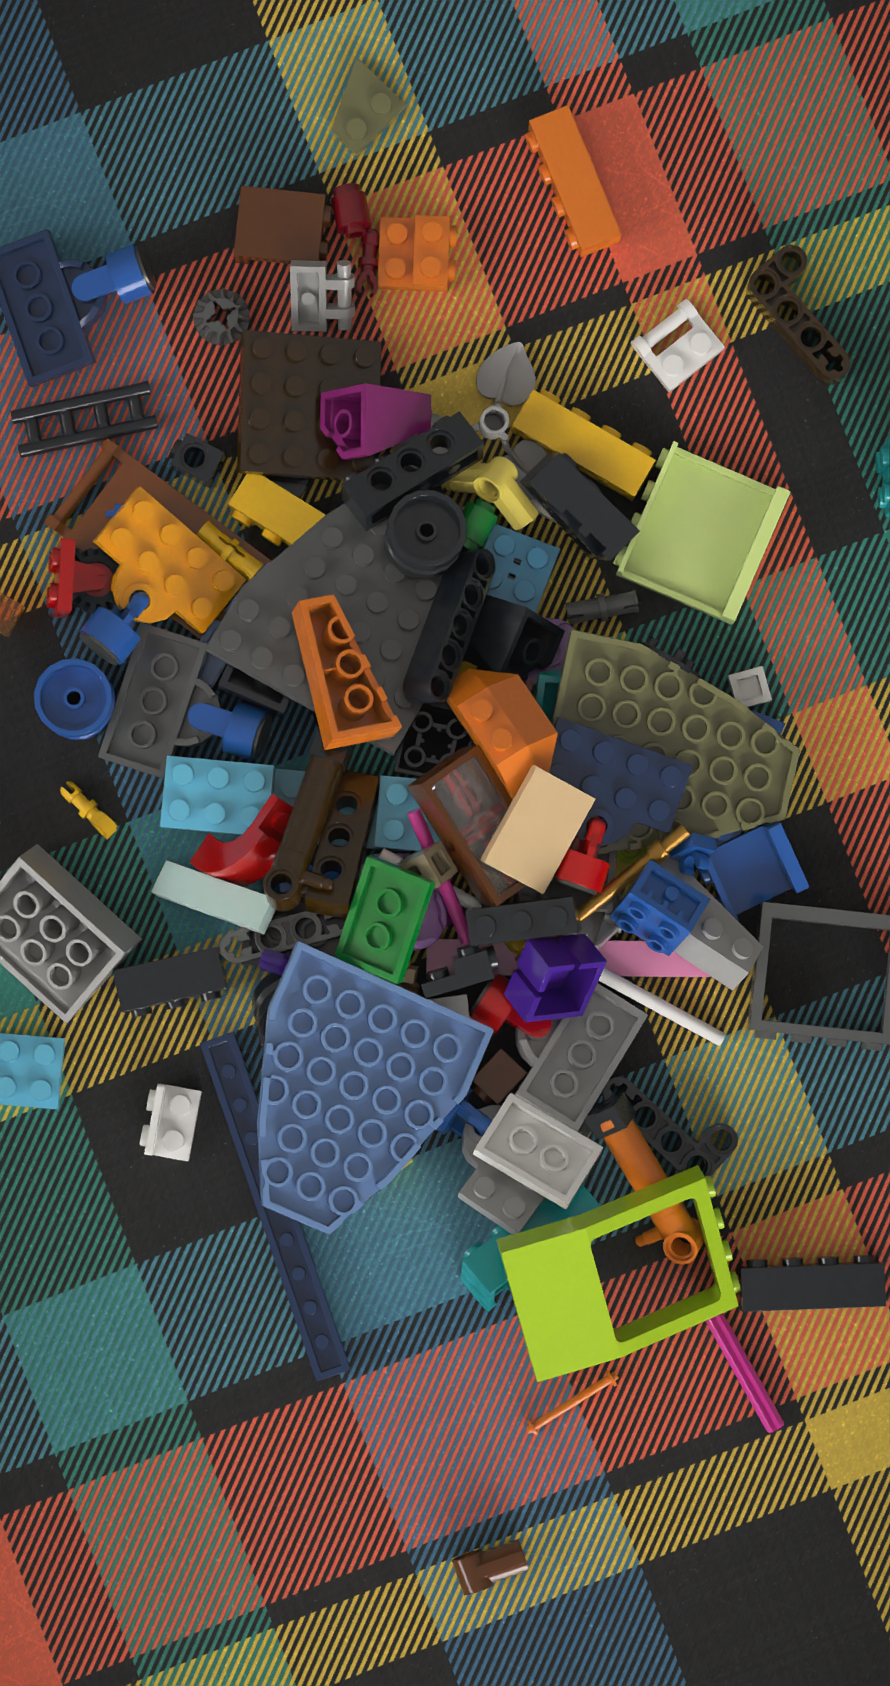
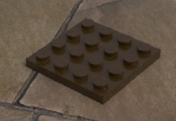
M252 330L242 331L237 473L344 481L354 471H364L372 466L378 458V453L350 460L340 457L336 451L338 446L335 441L330 437H326L320 429L321 393L365 383L380 386L381 342Z

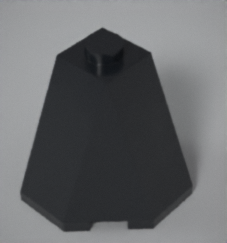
M486 595L469 643L494 672L518 674L524 682L528 679L529 672L536 668L544 669L552 663L565 630L528 607Z

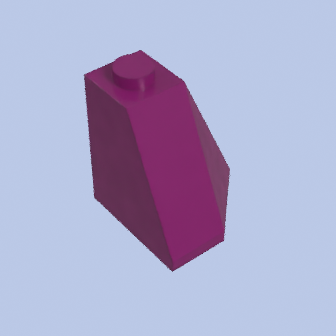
M367 383L321 393L320 429L326 437H330L335 441L338 446L336 451L345 460L371 456L404 442L415 434H422L431 429L432 410L430 394Z

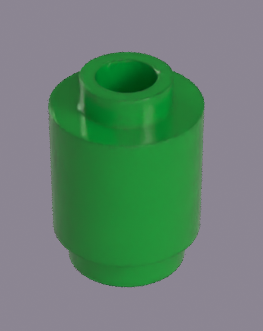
M477 498L475 503L467 501L462 510L466 519V539L462 547L464 550L483 548L499 519L493 514L496 508Z

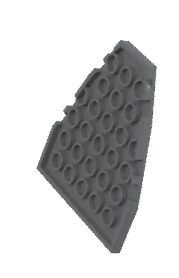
M383 483L373 486L381 491L389 488L388 485ZM344 503L325 515L240 589L208 643L206 652L315 712L291 612L299 600L334 594L355 634L354 639L362 654L366 655L371 665L370 670L379 687L382 686L394 716L397 715L402 725V728L394 737L370 741L369 743L394 756L424 704H411L407 701L403 693V682L443 575L433 579H414L402 574L390 562L385 550V531L389 518L370 530L365 531ZM425 533L424 537H430V535Z

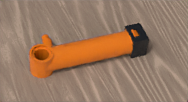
M622 1092L594 1105L585 1118V1122L597 1141L603 1138L633 1190L637 1191L668 1177L634 1122L633 1117L636 1111L625 1093ZM683 1202L650 1215L656 1227L644 1231L635 1238V1242L639 1247L650 1245L663 1239L665 1255L672 1262L682 1265L692 1262L704 1243L699 1221L691 1217ZM679 1237L687 1239L690 1244L684 1243Z

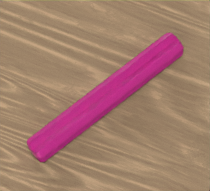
M722 1313L706 1320L709 1329L766 1431L771 1433L781 1428L784 1422L724 1314Z

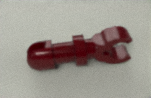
M373 228L366 229V234L361 237V247H363L362 257L358 258V267L361 268L355 284L356 296L362 292L360 285L366 279L367 284L372 289L369 295L371 298L378 289L374 271L378 268L379 260L376 258V249L379 247L380 235Z

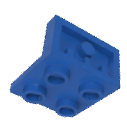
M650 859L629 893L613 910L610 918L623 931L633 933L646 941L648 947L653 951L669 956L691 933L711 899Z

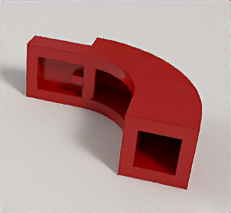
M272 793L250 827L240 837L226 843L208 833L190 860V863L207 875L241 887L255 883L263 878L267 871L271 869L293 806Z

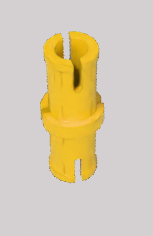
M209 520L196 534L248 581L264 565L239 546L240 541L236 538L230 539L211 524Z

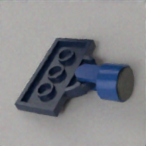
M48 229L0 247V306L28 386L35 387L97 363L85 329L95 324L104 313L108 294L117 291L124 304L154 294V289H156L155 277L150 263L140 246L132 244L106 254L107 265L96 269L80 260L68 259L61 261L51 231Z

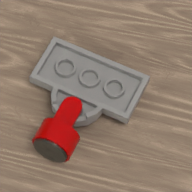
M499 973L497 976L494 975L495 978L489 980L470 1010V1019L494 1029V1034L497 1033L503 1022L516 1028V1047L521 1057L532 1068L515 1096L578 1132L648 1014L597 983L583 1016L524 1022L504 995L510 980Z

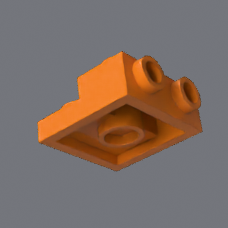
M415 215V218L380 217L378 289L448 292V282H455L456 260H449V247H456L457 226L450 225L451 216Z

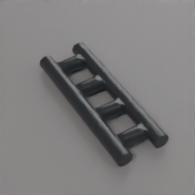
M144 381L10 411L13 424L24 422L28 443L18 445L20 457L26 458L158 429L156 415L145 417L141 396L151 394L149 382ZM127 400L131 420L111 424L106 404ZM93 407L97 428L76 432L72 412ZM58 415L63 435L42 440L38 419Z

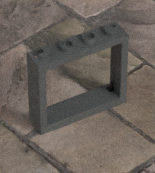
M761 902L756 940L763 946V949L753 965L747 1030H755V1038L776 1040L777 1033L791 1034L790 1041L812 1043V1037L826 1038V1045L847 1047V1041L862 1042L861 1049L882 1051L883 1044L890 1045V942L880 1033L762 1020L772 919L890 931V915Z

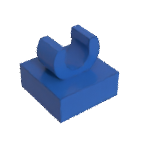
M690 833L691 835L669 852L671 855L669 859L680 861L679 869L684 875H695L694 862L696 868L709 869V859L707 856L717 852L715 838Z

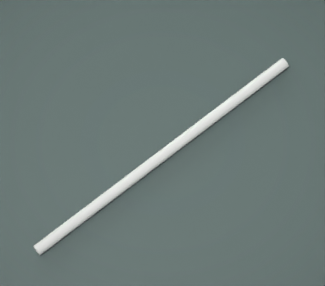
M383 848L378 857L395 865L404 859ZM453 886L462 907L467 910L482 907L477 898ZM438 887L434 888L440 894ZM603 969L599 978L600 982L718 1046L722 1044L726 1036L724 1032L610 970Z

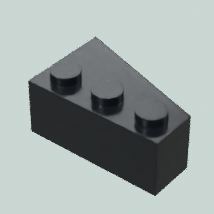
M549 452L520 483L588 558L611 561L640 530L602 494L595 483L588 478L586 479L577 470L578 465L568 454L563 453L561 455L559 452Z

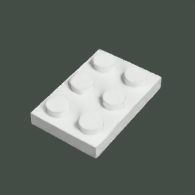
M510 1093L474 1149L473 1155L562 1208L567 1209L601 1154L603 1147Z

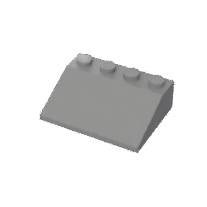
M36 844L19 856L0 880V964L67 1024L113 974V970H116L142 939L43 848Z

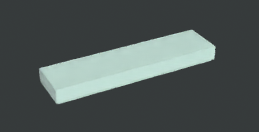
M167 860L151 891L158 897L263 935L276 910L271 907L264 894Z

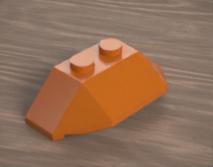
M467 669L457 675L446 702L475 745H479L513 800L532 765L550 773L558 732L518 674Z

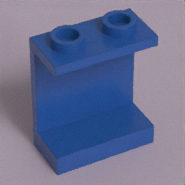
M778 821L759 825L716 846L717 852L707 856L709 859V869L697 868L705 886L712 885L716 894L714 898L737 921H739L737 914L787 890L792 889L799 893L809 888L785 831Z

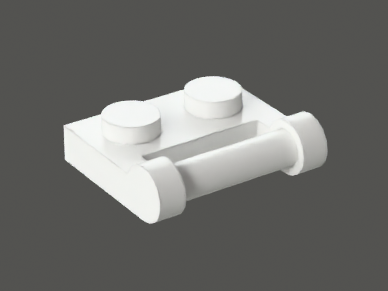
M684 299L677 305L678 309L646 335L643 337L639 335L631 341L634 350L669 393L725 349V346L700 317L688 299ZM687 320L693 328L656 357L651 348Z

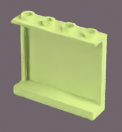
M673 441L670 450L662 449L655 465L656 468L661 470L657 481L649 480L641 500L647 502L643 513L635 512L631 523L640 532L630 541L628 547L625 546L616 555L613 564L619 566L616 575L733 625L791 491L779 486L776 489L678 448V443Z

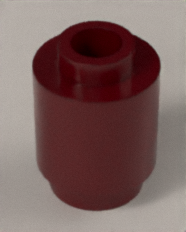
M347 183L334 188L331 204L337 232L345 235L348 239L364 236L366 229L372 226L365 192L361 190L360 185L357 183Z

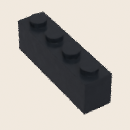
M854 1255L853 1262H839V1256L817 1257L818 1263L804 1264L803 1258L800 1257L782 1258V1265H768V1259L746 1260V1266H738V1280L741 1287V1292H739L740 1310L742 1312L886 1307L884 1263L875 1261V1255Z

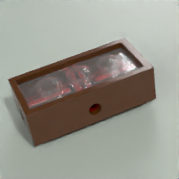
M479 745L462 747L407 786L482 907L498 906L526 886L480 860L513 800Z

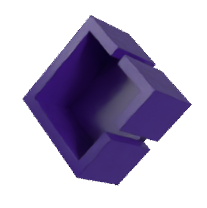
M586 934L559 936L557 940L554 937L527 939L517 962L519 968L514 970L504 995L524 1022L583 1016L607 960Z

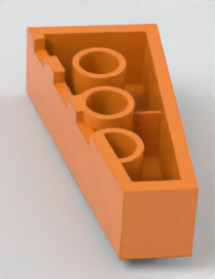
M334 594L299 600L291 613L324 750L394 737L402 728V725L397 715L394 716L382 686L379 687L370 670L371 665L366 655L362 654L354 639L355 634Z

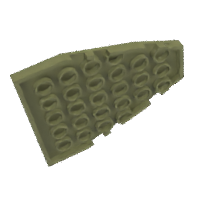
M570 629L551 724L554 726L556 718L560 717L693 766L669 833L635 822L629 834L616 843L601 845L598 854H606L613 850H637L648 847L655 840L661 841L681 824L689 833L719 838L721 835L739 830L745 831L755 828L757 825L770 824L786 818L800 753L798 747L760 719L739 700L694 674L685 672L680 669L679 665L672 661H667L643 644Z

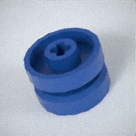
M78 658L63 659L49 666L39 677L34 691L35 709L41 721L57 735L71 740L90 739L102 733L108 726L116 703V691L110 679L93 663ZM80 694L81 700L78 704L72 705L68 701L71 695L78 696Z

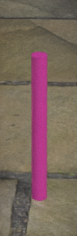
M417 808L408 812V818L421 849L433 845L435 842L421 809ZM448 879L438 889L461 944H467L470 942L467 919L450 879Z

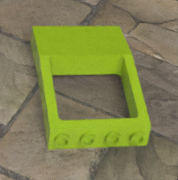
M699 1165L583 1214L496 1239L537 1382L624 1357L739 1306L736 1293L741 1292V1287L736 1272H730L727 1263L733 1260L731 1249L727 1239L721 1240L719 1229L724 1228V1222L719 1208L713 1209L710 1198L716 1196L711 1176H704ZM692 1198L714 1277V1284L709 1289L621 1327L613 1328L592 1254L591 1242L595 1238Z

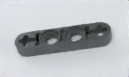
M305 911L270 921L268 927L277 928L282 938L280 944L275 948L265 947L261 942V933L255 932V943L260 950L259 953L253 954L252 946L242 949V956L236 957L233 952L228 953L226 946L231 945V938L237 937L240 942L251 940L247 933L252 932V930L242 928L231 931L222 938L220 952L227 961L242 963L260 958L262 952L266 949L283 952L294 949L298 941L309 945L339 937L343 929H340L337 924L329 925L326 927L330 933L322 935V924L317 914ZM324 915L325 920L333 918L331 916ZM302 918L312 919L316 924V932L309 939L300 938L296 933V924Z

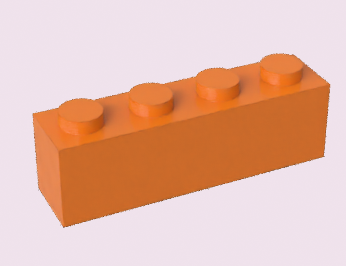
M569 105L529 120V132L525 133V138L531 153L538 152L542 165L538 166V170L544 185L551 184L555 197L551 198L558 218L563 216L569 229L564 230L571 250L577 248L580 257H584L619 243L621 232Z

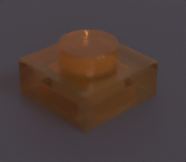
M1 592L0 634L9 638L26 607Z

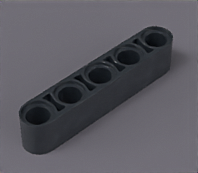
M488 549L461 551L456 564L442 576L403 682L404 696L411 704L444 702L452 691L495 573V559Z

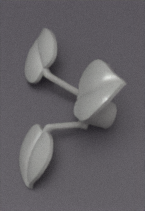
M516 342L498 349L481 365L476 377L478 392L483 397L495 399L494 406L488 407L483 411L478 423L474 424L472 428L475 432L479 431L487 439L499 438L501 440L503 449L507 454L503 457L510 460L518 471V477L515 481L529 499H535L520 481L547 453L536 442L530 440L520 441L512 450L508 443V435L505 433L509 425V416L501 408V401L508 406L523 404L527 401L532 390L535 389L536 377L534 369L526 355L523 344ZM432 414L431 428L437 420L442 418L441 416ZM404 442L394 445V451L401 448ZM437 447L432 450L438 454L448 452L443 447ZM410 465V466L413 467V468L419 469L418 467H416V466H414V465Z

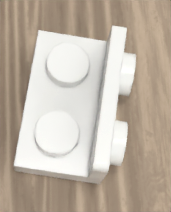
M161 1083L157 1084L156 1090L150 1089L146 1110L152 1111L150 1125H143L140 1146H145V1155L189 1161L202 1091Z

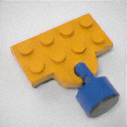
M137 487L93 540L98 547L119 564L112 577L110 590L113 593L115 605L110 611L103 607H98L79 630L80 638L93 652L113 665H121L141 641L137 633L132 629L136 622L148 624L167 619L175 612L199 634H203L247 579L229 563L224 561L221 556L142 487Z

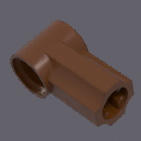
M519 1539L482 1551V1549L474 1550L452 1560L464 1595L483 1591L493 1586L495 1581L529 1570Z

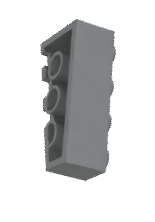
M667 858L660 864L661 867L711 899L691 933L673 952L733 991L750 972L763 946L693 876L682 874L677 860ZM637 879L630 884L621 901L629 893Z

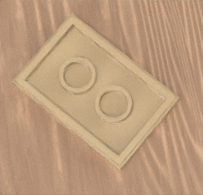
M532 765L480 860L544 894L591 809L595 798L541 768Z

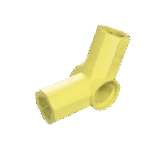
M494 457L489 463L477 462L444 483L446 490L475 493L482 500L494 503L515 531L524 528L527 524L534 521L539 514L537 508L515 481L518 477L515 465L505 457Z

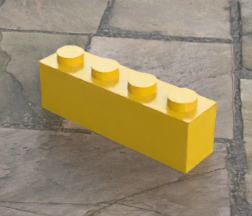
M532 390L515 419L511 432L524 440L536 442L547 453L559 452L561 455L563 453L568 454L578 465V471L633 502L656 461L650 457L652 452L636 442L631 446L620 440L622 435L607 425H603L602 428L589 422L591 417L582 410L573 407L570 411L559 404L561 400L554 394L546 390H542L541 393Z
M246 474L228 503L230 510L234 511L231 515L232 518L248 528L252 523L264 530L261 535L277 546L281 542L288 546L292 545L325 516L324 513L266 477L256 474Z

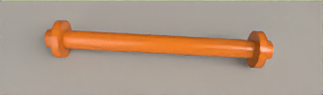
M609 1370L605 1371L607 1376L537 1420L531 1422L528 1419V1425L525 1426L528 1433H534L537 1436L539 1434L537 1430L611 1383L614 1387L617 1386L616 1380L619 1378L615 1371L612 1373Z

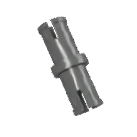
M635 590L604 596V593L596 594V598L565 603L569 625L596 619L604 622L608 621V617L639 612Z

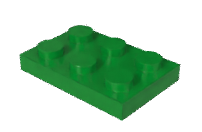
M373 855L367 856L334 957L395 984L402 983L436 881Z

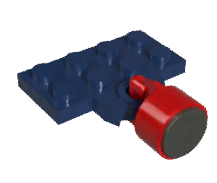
M557 717L554 728L558 735L550 774L595 798V801L578 830L571 849L567 850L552 880L597 895V892L601 893L611 866L610 863L597 859L601 845H608L621 840L629 834L635 822L669 833L693 766Z

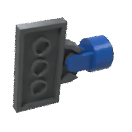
M142 623L138 634L141 641L133 649L98 757L165 779L167 756H174L177 746L196 747L205 744L213 736L217 735L223 737V752L250 761L258 759L263 753L272 726L270 711L244 702H238L232 712L224 710L218 693L211 685L200 679L208 656V652H206L208 644Z

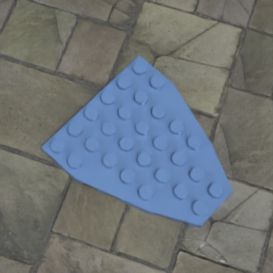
M296 942L267 1009L257 1118L261 1205L330 1235L349 1215L358 1211L364 1205V1202L378 1190H382L395 1178L421 1148L420 1145L434 1130H437L444 1122L443 1119L455 1105L465 1098L494 1029L302 942Z

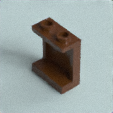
M241 186L234 247L235 262L250 264V260L291 264V260L327 261L329 241L323 240L324 227L331 226L332 206L326 205V195Z

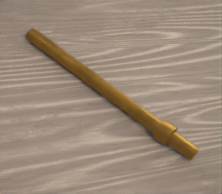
M683 824L661 841L655 840L646 848L647 852L607 883L602 888L601 893L597 892V895H592L579 906L581 923L637 879L650 859L660 865L671 856L669 852L691 835ZM567 934L548 937H554L557 940L559 936H565ZM521 953L514 958L516 962H518Z

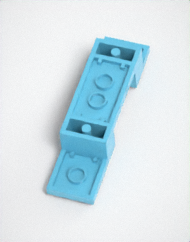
M167 756L160 827L225 833L240 837L250 827L272 793L293 806L306 771L276 769L274 765ZM381 775V778H379V797L366 849L383 850L385 848L389 851L406 853L422 850L407 815L408 812L420 808L407 788L416 779ZM345 807L339 812L343 815H351L356 810L351 807ZM422 812L434 842L440 841L436 832L434 831L426 816ZM337 839L331 843L333 846L342 847L348 844L343 839Z

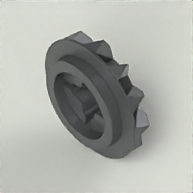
M225 288L208 291L206 295L198 300L193 313L194 324L200 336L216 345H228L239 340L241 332L247 330L250 321L247 303L237 292H232ZM215 304L221 307L223 311H232L227 316L229 329H226L220 321H211V318L216 316Z

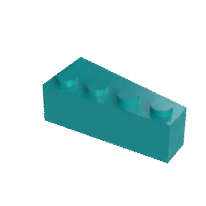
M582 1184L567 1209L545 1198L521 1232L583 1214L601 1205ZM499 1225L491 1232L493 1237L483 1245L480 1242L472 1245L463 1254L465 1259L462 1260L460 1281L487 1312L497 1305L494 1301V1297L503 1289L511 1292L496 1239L512 1234Z

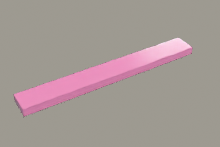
M438 939L434 944L427 947L426 974L430 970L444 966L448 967L449 972L454 971L452 956L458 955L457 948L468 945L470 942L461 944L460 939ZM607 941L598 949L607 960L604 968L619 976L710 977V975L675 952L667 956L664 953L653 951L648 947L646 941ZM505 942L478 945L479 948L494 946L499 963V968L493 970L494 975L498 973L501 975H512L514 970L519 968L514 959L518 955L513 954L505 945Z

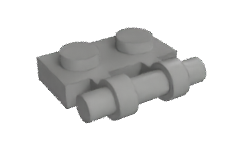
M291 260L292 331L327 332L328 319H338V329L345 331L352 328V318L355 316V303L352 302L351 289L355 286V275L351 273L350 261H338L337 273L327 274V261ZM327 290H337L338 302L327 303Z

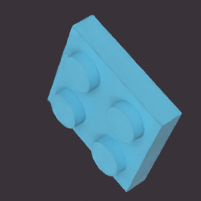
M0 1033V1105L59 1109L65 1038Z

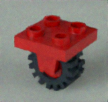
M61 538L58 545L52 547V552H49L48 573H54V583H50V587L47 588L46 608H52V617L67 618L72 611V605L81 608V611L85 613H94L98 607H103L110 611L115 605L113 593L110 591L112 577L119 564L101 548H88L75 555L76 539Z

